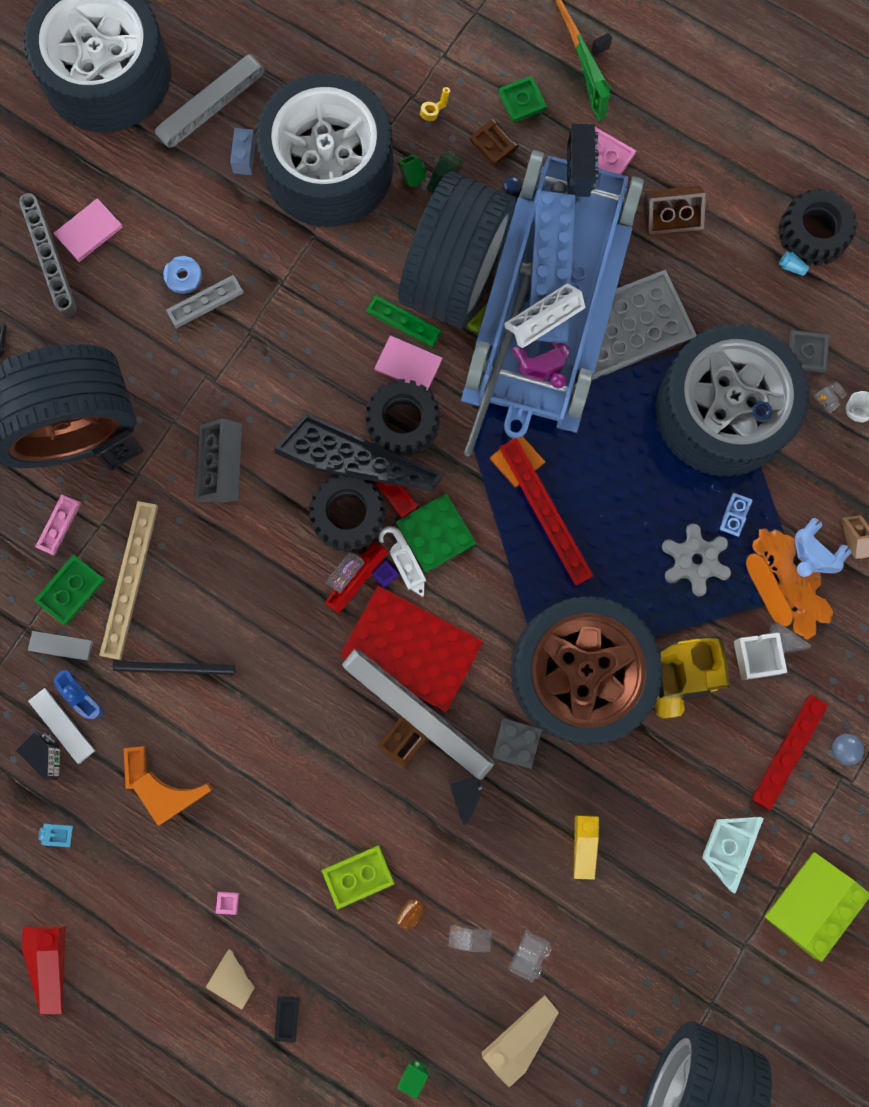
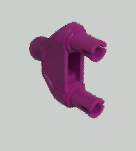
M549 342L553 350L534 358H530L525 349L520 346L519 348L515 346L512 349V353L519 362V370L523 375L541 381L551 378V385L557 389L565 386L566 378L561 374V371L570 352L568 345Z

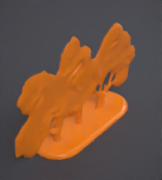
M759 529V537L753 541L752 545L757 554H750L747 557L746 565L748 572L774 621L785 627L789 626L794 618V632L808 640L816 635L817 620L820 623L829 624L833 616V609L827 600L816 595V589L821 586V573L812 572L808 577L800 576L797 573V566L793 563L797 551L795 539L777 530L769 532L767 529ZM770 555L774 556V562L771 566L768 565L770 564L768 561ZM772 572H774L778 576L780 581L779 584ZM794 607L797 608V611L795 612L792 610V608Z

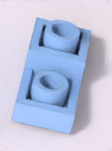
M732 493L720 530L739 537L752 500Z

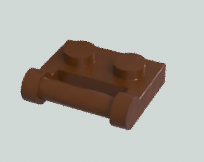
M495 119L489 121L470 136V142L493 166H496L509 154L514 153L519 147L518 143L512 141L498 126V122ZM490 131H493L507 147L504 148Z
M401 716L377 747L406 770L410 760L424 742L429 741V738ZM415 732L419 737L405 755L400 758L397 754Z

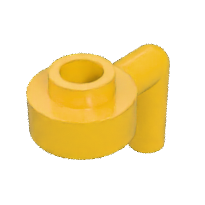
M447 87L443 88L441 99L438 103L425 102L422 104L420 115L424 120L434 121L438 118L439 110L447 105L450 89Z

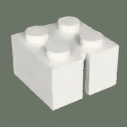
M780 633L739 638L734 641L741 680L787 673Z

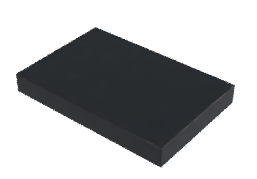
M128 429L92 449L94 455L110 471L144 451Z

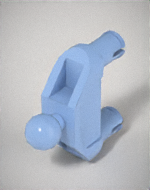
M812 518L804 529L799 530L795 536L798 559L802 561L797 566V573L802 577H808L812 572H840L844 566L843 562L852 553L851 549L845 552L848 546L841 545L833 555L814 538L816 532L822 527L821 522L815 525L819 521L816 518Z

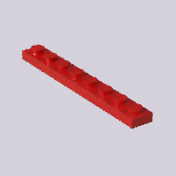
M517 438L499 447L574 585L577 586L592 578V572Z

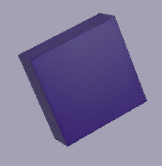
M386 560L371 573L384 589L399 576Z

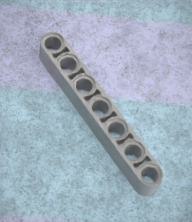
M253 55L245 56L156 128L155 134L168 148L174 147L264 74L265 68Z
M26 193L20 198V206L54 305L62 316L71 317L76 313L77 308L46 217L37 198L31 193ZM63 286L60 291H56L59 287ZM69 303L66 308H62L64 304Z

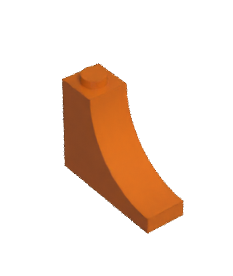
M145 771L134 777L136 781L131 784L158 826L213 789L209 782L191 789L175 788L163 783L152 771L147 774Z

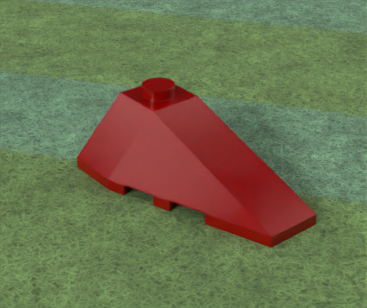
M66 926L23 927L22 951L40 1014L63 1013Z

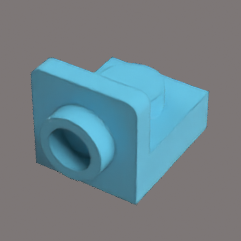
M44 823L43 828L39 830L38 839L41 840V844L44 846L70 847L73 826Z

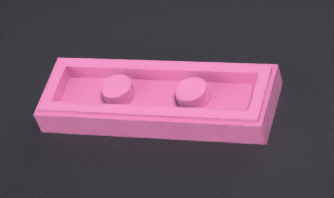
M62 494L35 547L55 556L81 502Z

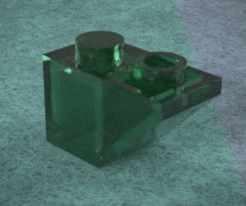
M450 151L442 154L426 189L434 193L439 182L448 172L453 171L459 174L465 160Z

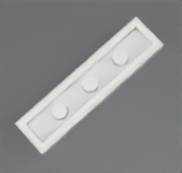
M46 688L28 701L77 764L83 762L96 751Z

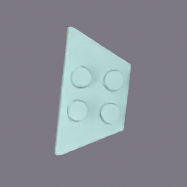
M764 818L717 819L702 859L730 892L736 893Z

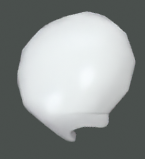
M855 392L847 402L846 414L853 421L863 423L869 420V392Z

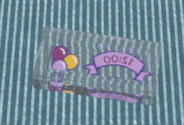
M349 552L325 583L340 593L365 562Z

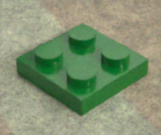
M532 75L498 89V94L512 123L547 109V105Z

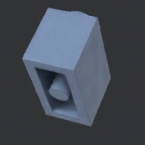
M234 128L230 159L233 174L252 175L256 146L253 129Z

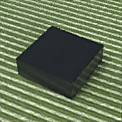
M610 33L593 41L591 52L594 57L610 49L612 42Z

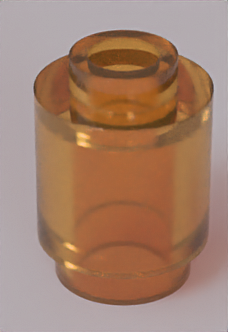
M416 898L413 901L409 899L398 912V917L395 921L406 931H409L410 928H414L425 914L423 910L425 906Z

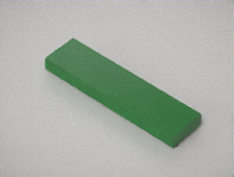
M377 295L374 296L366 310L367 314L431 348L434 347L442 333V330Z

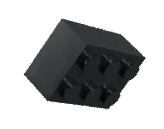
M571 124L567 141V194L575 195V197H590L592 190H595L596 180H598L599 168H595L599 155L598 150H595V144H598V132H595V124Z

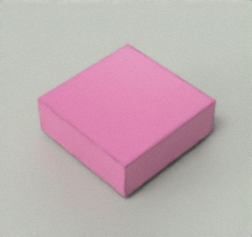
M218 891L216 913L237 915L239 893Z

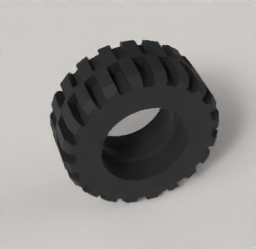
M819 188L818 191L809 189L807 192L798 194L791 201L779 222L778 228L780 230L778 235L780 239H783L781 241L782 247H786L790 253L794 252L807 265L814 263L815 266H821L823 262L824 264L831 263L834 259L836 260L841 256L855 237V229L857 228V221L854 220L856 218L855 211H851L852 205L849 202L846 203L842 195H836L835 191L830 190L827 192L826 189ZM816 216L823 219L829 225L832 237L820 239L812 236L803 225V217Z
M399 379V383H394V380L388 382V386L381 385L378 387V392H373L370 396L371 401L367 403V411L365 412L366 427L371 441L400 456L406 455V457H412V453L415 452L420 454L424 448L428 449L431 446L432 440H435L440 425L439 405L437 400H434L433 393L431 391L427 392L426 386L423 384L417 386L416 381L410 380V383H405V379ZM408 404L420 412L421 423L412 432L405 434L396 433L386 426L384 421L385 413L395 405Z
M339 475L337 478H333V476L327 478L328 482L325 484L322 482L318 486L319 490L314 491L312 495L313 500L309 504V517L316 535L328 547L332 546L337 551H340V549L345 550V552H351L352 549L359 551L362 550L363 546L371 545L372 541L379 537L380 531L385 524L386 512L382 494L376 489V485L373 482L369 483L365 479ZM346 496L360 499L366 507V517L363 523L349 530L337 528L329 518L331 505L339 498Z

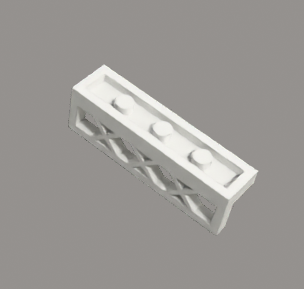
M567 283L504 323L505 328L515 334L518 346L524 348L586 308L582 291Z

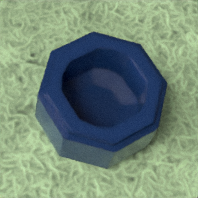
M515 176L506 178L503 183L504 192L511 196L518 195L522 188L520 179Z
M759 401L753 405L752 416L756 421L766 422L771 418L772 407L768 402Z

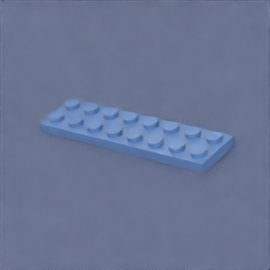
M540 190L536 192L529 307L567 283L571 285L575 195ZM569 319L536 340L566 344Z

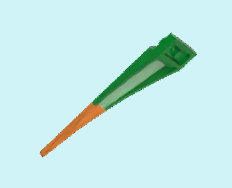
M555 0L576 47L588 89L591 108L598 121L606 119L611 87L562 0Z

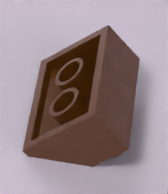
M690 186L644 191V213L648 235L704 230L706 192L702 187Z

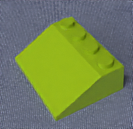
M813 852L766 914L765 918L811 957L822 962L869 899V892Z

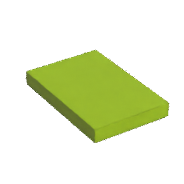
M379 845L321 870L337 910L395 884Z

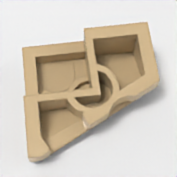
M228 949L206 988L238 1008L243 1009L255 986L246 976L245 970L238 963L234 952Z

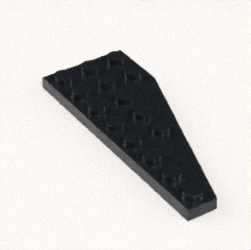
M307 413L274 447L275 454L307 469L429 492H433L442 480L441 473Z

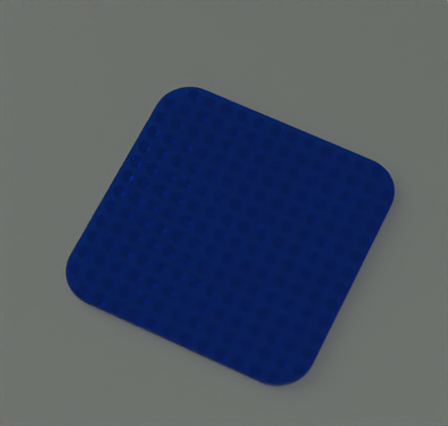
M680 351L634 363L591 380L577 433L557 428L558 421L534 414L531 415L527 432L523 437L545 461V464L535 472L593 574L592 578L577 586L574 585L520 485L515 488L490 460V457L500 450L499 447L508 443L513 438L509 437L504 430L509 408L493 403L488 405L473 450L526 624L556 603L584 596L601 597L606 600H612L614 603L622 604L623 607H627L632 613L638 615L639 619L644 621V625L651 630L650 633L654 637L765 606L748 572L746 565L747 557L750 554H757L752 545L753 541L759 537V529H767L769 532L777 530L783 534L784 531L762 468H757L747 474L742 473L739 476L732 475L731 477L702 473L700 470H695L692 466L686 465L683 460L678 459V456L671 452V448H668L666 441L662 438V433L659 431L655 412L657 410L655 408L656 397L663 378ZM710 371L700 379L699 383H711ZM719 381L721 386L727 387L724 381ZM697 404L698 410L704 419L708 409ZM715 413L717 419L723 420L721 414ZM513 420L511 422V431L518 433L522 428V423L519 420ZM729 425L720 431L727 434H737ZM732 493L752 500L739 537L720 530ZM693 523L700 526L701 537L705 541H713L719 536L727 539L728 546L719 553L718 560L722 565L729 567L731 570V576L727 580H720L715 576L709 577L706 581L707 592L700 597L693 594L692 583L686 578H681L676 583L666 581L665 573L674 567L675 559L670 554H666L662 549L664 541L669 539L676 543L685 542L687 539L686 528ZM694 554L692 561L699 565L702 563V558L699 554ZM772 555L768 559L770 562L769 566L774 562V556ZM772 572L779 584L780 581L778 576L774 572ZM579 632L569 634L562 639L575 645ZM601 636V649L614 647L610 641ZM566 652L563 655V661H573L572 654Z

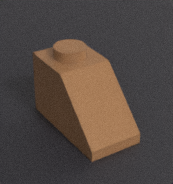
M861 515L842 518L848 549L852 551L851 554L855 559L869 557V525Z

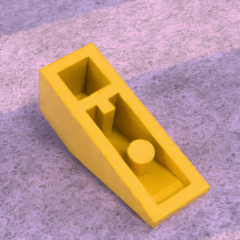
M575 815L574 879L595 880L599 817Z

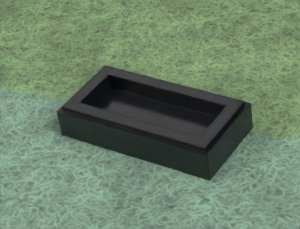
M278 996L274 1041L296 1042L300 997Z

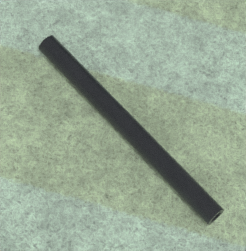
M113 661L112 666L113 671L235 675V665Z

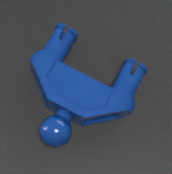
M63 670L56 675L54 684L59 693L81 716L87 719H95L103 715L104 709L90 696L71 672Z

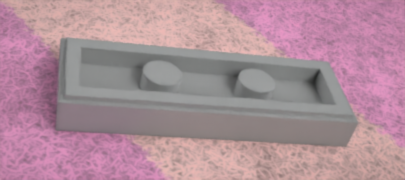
M32 631L28 651L89 661L93 641Z

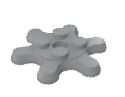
M693 523L686 528L687 539L685 542L676 543L669 539L664 541L662 549L666 554H670L675 559L674 567L665 573L666 581L676 583L681 578H686L692 583L693 594L700 597L707 592L706 581L709 577L715 576L720 580H727L731 576V570L729 567L722 565L718 560L719 553L728 546L727 539L719 536L713 541H705L701 537L700 526ZM694 554L701 556V564L693 563L692 556Z

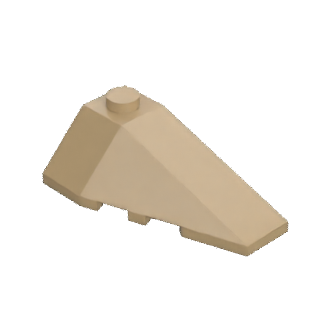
M545 995L481 1052L486 1063L508 1087L512 1086L526 1073L559 1013Z

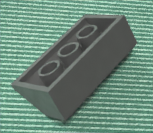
M222 418L199 426L195 501L230 502L238 500L242 423Z

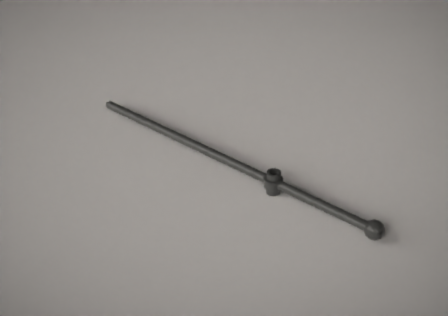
M557 181L552 185L551 191L565 194L566 185L561 181ZM532 257L529 263L523 262L521 265L520 274L525 275L510 319L520 314L530 286ZM506 329L464 451L466 457H470L513 335L508 329Z

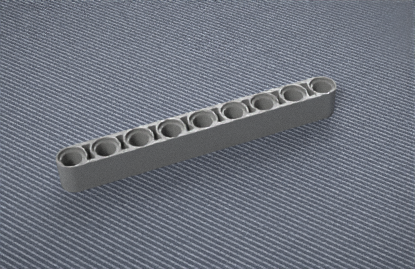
M355 648L342 663V666L351 675L476 778L482 780L495 765V762L362 651Z

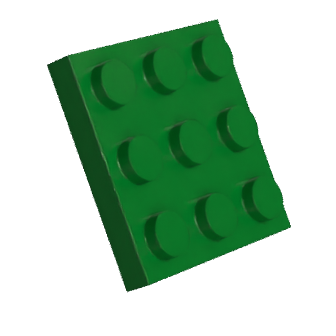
M447 493L396 522L398 529L401 531L425 574L476 545L475 540Z

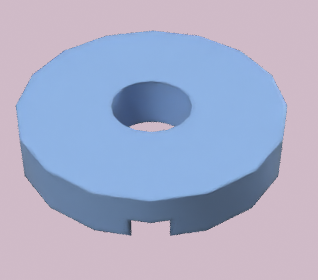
M187 256L173 258L170 263H167L163 272L164 280L169 289L179 294H186L196 290L202 280L200 266L194 259ZM181 271H186L188 275L185 278H178V274Z

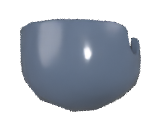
M842 734L832 744L833 756L841 765L853 766L860 762L864 755L862 741L853 734Z

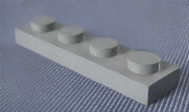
M232 275L172 306L166 312L175 328H178L243 294V290L235 276Z

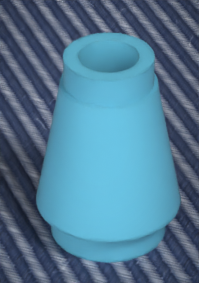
M785 252L779 262L782 269L802 276L809 269V266L794 252Z

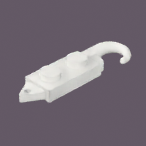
M394 526L383 528L379 534L380 543H384L383 537L386 533L394 534L397 543L390 550L391 557L408 590L411 589L423 597L426 579L404 536Z

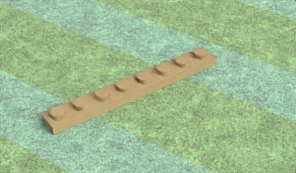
M137 501L99 655L101 657L121 660L157 515L158 506L155 504Z

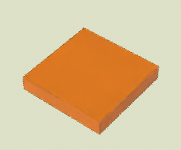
M524 437L517 438L535 471L545 464L542 457ZM497 451L490 457V460L516 488L519 484L501 451Z

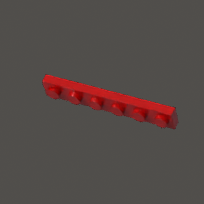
M808 695L751 800L768 810L772 809L825 713L828 704L813 695Z

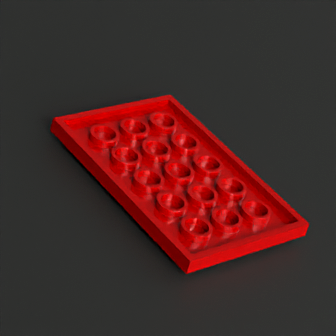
M377 586L340 657L347 659L355 648L362 651L416 697L446 713L484 641Z

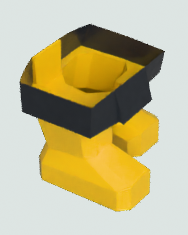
M711 636L681 641L660 652L663 678H661L662 686L659 689L660 694L656 698L657 702L655 704L656 714L660 718L682 716L685 711L683 701L685 699L706 697L710 692L722 688H730L725 647L721 638Z

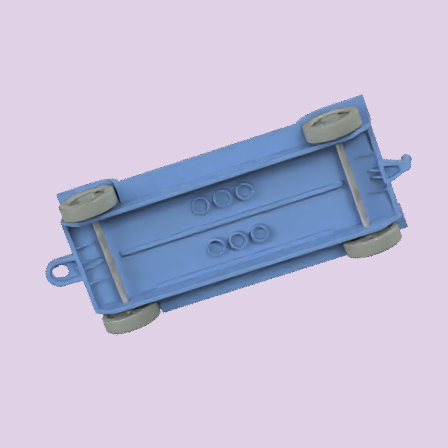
M536 150L532 151L521 194L516 203L477 338L461 402L476 406L481 404L506 332L504 323L510 320L525 275L520 274L521 265L523 262L529 263L532 257L537 190L552 192V185L557 181H561L566 185L565 194H567V160L548 155L545 165L542 166L545 153ZM599 169L595 190H592L590 197H575L571 286L582 291L586 308L570 317L568 321L566 345L569 346L570 352L561 371V374L566 378V384L562 388L557 389L551 385V378L541 381L523 375L519 370V362L512 353V349L518 346L515 334L513 333L490 399V403L509 408L504 424V430L509 437H523L527 432L532 414L558 421L557 428L577 433L627 251L644 179L632 176L627 189L628 176ZM530 286L521 312L529 308ZM538 340L524 347L530 358L553 350L549 342ZM513 420H519L522 423V428L518 433L511 431V422Z

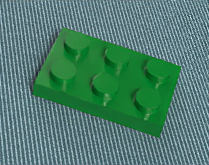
M73 554L34 601L61 624L67 626L105 582V579Z

